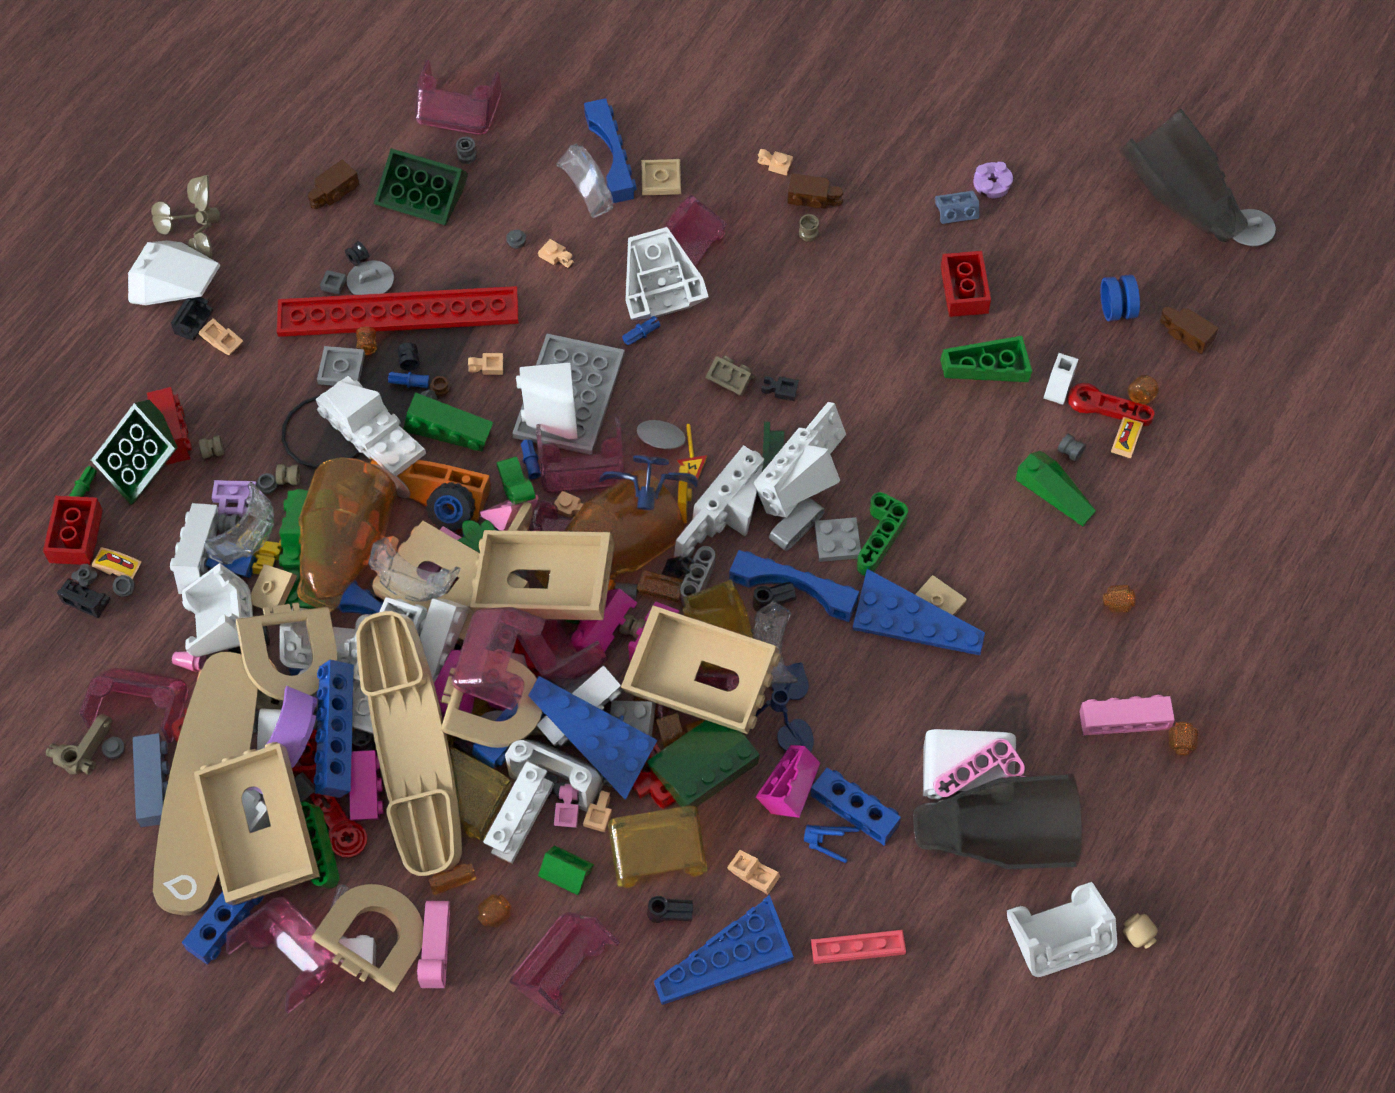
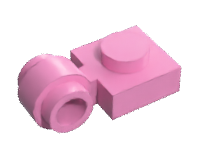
M571 784L560 786L559 799H563L564 803H556L554 826L577 828L579 805L572 804V802L578 800L579 790L573 788Z

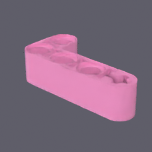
M996 738L939 775L933 782V788L939 796L948 797L997 764L1011 778L1020 777L1024 773L1025 766L1007 740ZM999 742H1004L1006 745V752L1002 755H998L995 752V746ZM979 755H985L988 759L984 767H978L976 764V758ZM1012 761H1016L1019 764V770L1014 774L1009 773L1007 769L1008 764ZM962 767L967 768L969 771L968 777L964 780H960L957 777V771ZM952 774L958 784L956 786L953 782L948 784L946 792L943 789L939 790L940 782L942 780L945 783L949 782L952 779L948 776Z
M426 901L422 958L418 960L417 969L421 988H445L450 901Z

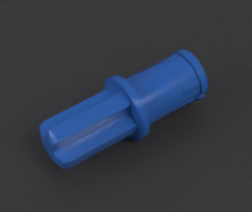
M652 316L644 323L637 324L636 328L622 336L624 343L629 346L642 337L646 338L647 334L661 326L660 322L657 321L655 323L657 318Z
M390 372L388 382L407 385V388L412 386L428 389L429 375H417L411 372L408 374Z
M525 439L521 443L524 455L523 463L526 464L529 479H537L541 477L538 465L539 456L535 453L533 441Z

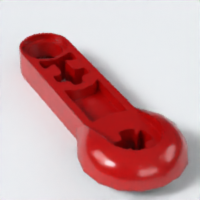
M1090 383L1076 384L1068 393L1067 400L1069 405L1080 413H1098L1119 420L1126 417L1142 422L1143 426L1150 425L1154 419L1155 412L1150 406L1102 393L1096 386ZM1083 396L1087 397V401L1082 400ZM1127 408V411L1122 412V409ZM1146 412L1150 415V418L1143 419L1139 414Z
M311 778L310 781L314 784V778ZM316 793L310 794L309 798L313 804L319 806L323 811L326 825L329 828V838L333 852L343 858H352L359 855L367 845L365 829L360 824L347 818L335 797ZM323 797H325L327 803L330 804V808L327 809L326 807H324L323 802L321 800ZM349 836L352 842L348 843L344 838Z

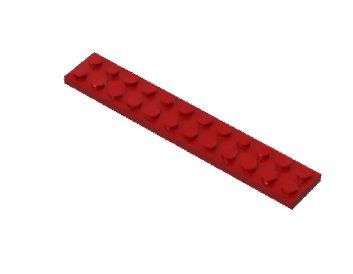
M517 286L278 299L277 311L278 337L519 324Z

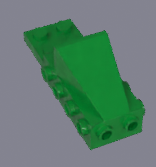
M297 489L295 491H288V497L284 499L286 517H283L282 526L279 531L281 548H283V554L279 556V565L283 567L284 571L297 576L285 604H290L291 609L293 608V603H299V608L305 609L325 607L326 596L324 590L327 585V576H329V566H332L330 550L334 545L332 529L335 528L333 518L335 498H332L330 490Z

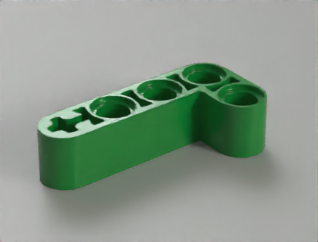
M517 456L496 462L506 497L511 503L517 505L536 499L532 483L523 476Z
M882 492L875 493L871 497L870 514L880 522L858 555L857 571L863 576L866 575L867 569L872 572L876 571L907 522L908 507L903 502Z
M301 802L320 877L311 879V881L320 887L334 888L339 882V872L323 811L319 806ZM314 831H316L315 837L312 838ZM321 852V858L318 860V854Z

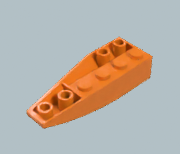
M372 459L371 464L379 465L374 459ZM417 460L397 475L409 489V498L424 506H427L426 502L430 494L443 483L453 482L461 484L473 495L475 511L470 520L477 523L481 517L480 512L483 511L491 491L489 475L435 462ZM368 470L366 474H368L372 479H374ZM447 503L448 508L454 510L453 505Z

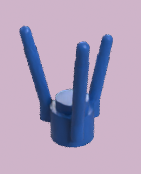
M807 824L804 842L810 843L809 848L816 849L846 863V858L818 845V843H823L825 835L844 836V832H859L860 828Z

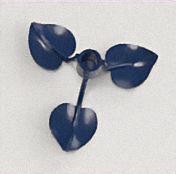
M644 455L633 456L634 462L648 464L646 486L641 487V490L638 485V476L629 473L608 471L604 472L599 479V483L610 479L632 480L636 490L635 497H638L637 508L642 510H654L655 499H658V494L666 479L684 481L695 487L698 484L697 477L689 473L661 474V480L654 492V488L650 487L652 464L668 465L669 460Z
M801 662L789 665L776 673L772 680L774 692L771 700H767L766 704L757 710L755 716L757 717L768 706L776 712H783L786 726L781 727L777 733V741L780 747L787 751L790 745L805 746L811 752L814 738L810 726L802 719H795L789 723L787 715L789 699L799 700L808 691V679Z

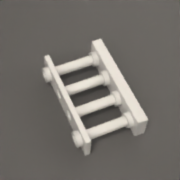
M526 761L484 840L485 844L493 847L492 855L513 864L554 786L553 782L544 778L547 773L546 770Z

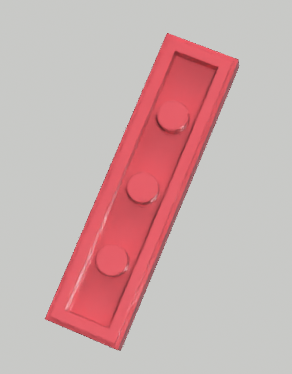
M903 930L811 939L814 964L906 954Z

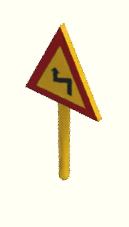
M687 424L690 458L680 459L677 462L680 466H688V473L696 476L698 480L707 455L694 457L690 424Z

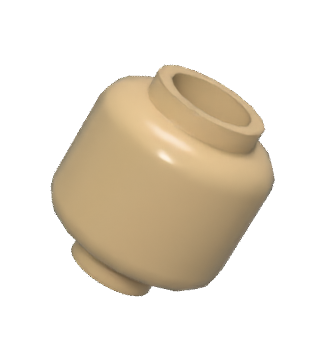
M1136 913L1123 923L1125 926L1123 933L1134 947L1144 946L1146 949L1157 941L1154 937L1158 933V928L1146 914L1139 915V913Z

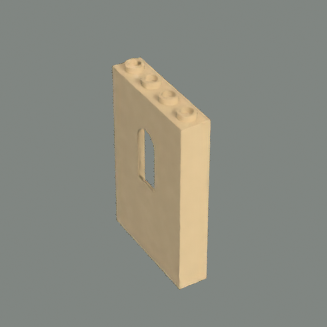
M422 521L419 526L413 528L409 539L400 545L395 557L389 559L381 575L378 574L375 577L372 585L374 593L383 600L387 597L394 600L402 599L413 606L415 604L427 608V613L432 598L447 599L469 607V597L473 595L472 580L473 577H476L477 573L476 559L480 556V553L427 522ZM433 562L459 577V579L448 594L417 575V568L421 563ZM514 573L509 575L508 584L511 587L529 588L528 581ZM470 609L456 643L463 648L466 645H473L486 650L510 618L475 617L472 609Z
M484 530L483 538L479 541L480 556L476 559L477 573L476 577H473L472 580L473 595L469 597V608L472 609L475 617L603 620L615 544L611 533ZM516 570H551L548 589L513 588L508 584V577Z
M652 606L621 688L626 693L749 734L750 729H753L756 725V712L758 708L763 706L765 688H769L773 678L771 673L773 667H777L781 655L774 645ZM705 661L736 672L739 676L737 688L732 691H723L694 681L701 662Z
M278 742L268 743L264 746L265 748L260 750L252 749L245 751L243 756L237 758H224L222 763L216 765H204L200 767L201 770L194 772L225 902L233 906L320 877L287 748ZM258 787L263 793L271 826L250 833L242 803V795L246 789Z

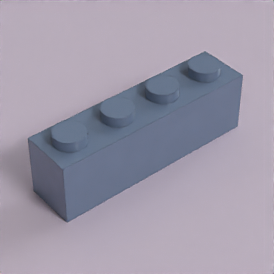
M159 733L133 737L136 820L140 827L160 825L168 785L166 774H169L168 762L165 761V754H168L167 742L162 740Z

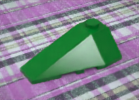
M1037 451L1031 453L1018 467L1016 481L1081 526H1084L1095 514L1096 510L1059 463L1044 452Z

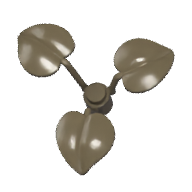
M204 175L191 179L187 186L190 202L195 204L196 209H199L196 214L171 216L170 205L163 201L155 203L152 206L151 213L154 226L161 234L171 232L173 227L172 220L196 218L197 222L204 226L194 232V238L189 239L188 246L212 259V247L209 237L202 231L211 227V223H217L220 219V213L217 208L208 207L209 175Z

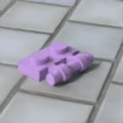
M214 480L212 501L213 503H219L218 515L220 516L221 513L227 515L239 514L240 518L253 516L254 508L246 507V503L255 504L257 483L256 481ZM238 503V507H227V504Z

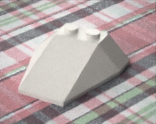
M667 227L628 238L626 304L631 320L650 319L652 316L660 317L691 308L709 298L703 277Z
M167 240L147 242L129 271V302L151 305L200 297L204 294L218 271L220 264L182 242Z

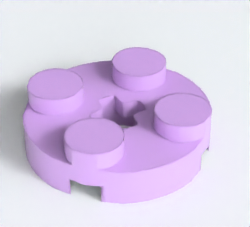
M1004 162L985 163L976 168L973 181L974 187L980 194L981 192L987 194L986 197L999 198L1006 195L1012 187L1013 175ZM990 178H995V179H997V180H996V182H993L992 180H988V179H990Z

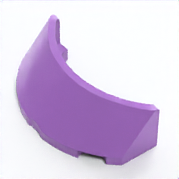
M286 686L282 710L267 744L278 742L285 746L291 767L293 768L305 750L316 720L313 712L317 706V698Z

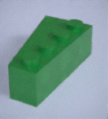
M1022 336L943 349L940 359L945 378L1029 382L1032 374Z
M415 393L407 411L403 430L407 433L482 452L493 422Z

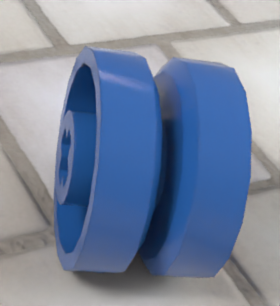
M1122 275L1119 280L1114 276L1104 277L1101 282L1100 293L1102 310L1108 322L1119 321L1121 316L1126 320L1137 318L1140 312V296L1134 275Z

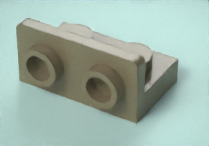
M716 356L705 378L742 396L750 380L755 378V375L751 373L752 369L743 364L740 367L734 365V360L727 356H723V358Z

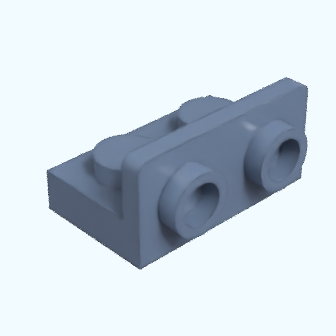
M974 191L935 196V203L940 211V222L942 224L979 218V200Z

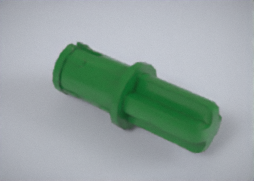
M87 466L80 479L75 481V486L69 496L84 497L86 492L90 490V484L97 470L92 466Z

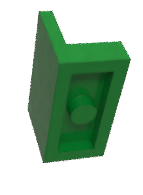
M554 845L545 853L538 877L579 895L584 879L592 872L594 864Z

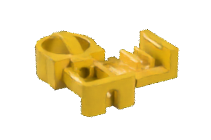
M252 533L243 534L238 539V550L251 553L258 559L257 563H254L252 567L254 574H260L264 564L273 567L275 562L274 556L277 561L282 553L281 539L279 543L265 541L261 539V536ZM253 541L256 545L253 548L242 545V543Z

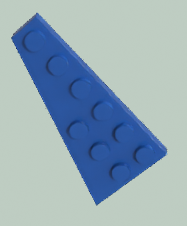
M867 569L853 623V630L981 655L985 632Z
M539 676L528 696L616 791L626 799L657 740Z
M770 894L760 904L749 909L745 915L737 921H733L709 939L705 945L697 951H693L689 954V957L678 965L673 966L654 981L662 1005L794 959Z

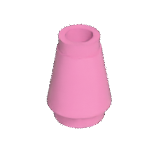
M187 651L175 652L172 656V663L174 665L194 672L202 670L207 660L206 655L196 657L190 655Z

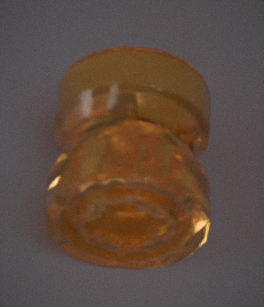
M372 327L357 329L356 339L358 341L356 349H364L365 355L376 352V330Z

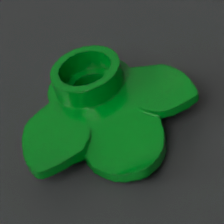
M471 520L464 521L462 524L464 537L457 541L480 553L479 541L483 538L484 530H495V528L488 520H485L481 525Z

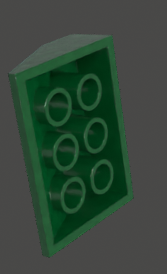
M391 148L373 204L446 226L463 193L468 173L457 167Z
M149 399L132 405L91 461L128 503L133 505L178 447L164 415Z
M705 720L648 759L646 763L684 812L688 814L756 766L759 762L760 754L740 731Z

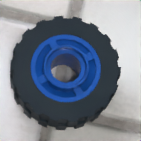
M443 483L427 499L426 511L428 512V518L439 529L444 526L452 531L460 530L463 522L470 520L474 515L475 500L472 497V493L459 483ZM447 503L452 504L454 510L449 509Z

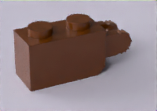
M343 159L315 178V188L307 194L311 208L318 209L326 203L330 206L360 185L357 172Z
M792 173L788 189V204L826 209L827 205H841L844 192L841 187L829 186L830 181L827 178Z
M1167 306L1163 308L1160 317V323L1169 329L1168 334L1200 354L1214 341L1219 328L1188 308L1182 309L1179 312Z

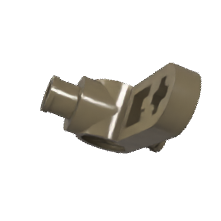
M100 714L78 747L66 744L57 746L51 743L49 747L53 749L47 748L46 756L53 758V763L64 768L69 774H80L82 772L87 775L92 774V771L89 769L94 770L96 762L91 761V758L108 733L112 724V718L105 714ZM77 757L75 761L69 762L70 759Z

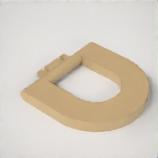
M293 603V611H291L290 604L272 606V613H270L269 607H264V615L236 619L245 671L252 683L261 692L283 701L286 686L310 696L317 693L319 689V679L317 677L319 666L329 660L337 661V647L328 607L300 610L299 603ZM306 621L312 651L311 666L302 674L295 676L284 675L278 672L269 661L262 626Z
M466 645L459 670L450 669L449 675L451 676H448L443 694L449 696L443 695L441 699L442 703L448 704L441 731L494 748L508 747L517 740H524L534 730L542 715V710L528 696L537 680L536 677L526 666L512 658L473 645ZM472 672L508 685L514 691L518 700L516 714L506 721H492L458 710L469 673Z
M366 884L354 887L340 896L311 939L336 955L332 960L333 963L338 964L340 960H343L340 967L356 977L361 972L362 975L359 978L361 981H366L367 976L394 992L421 951L424 926L418 910L403 894L383 885ZM368 911H375L386 915L397 929L398 938L396 945L380 968H377L339 943L353 920L359 914Z

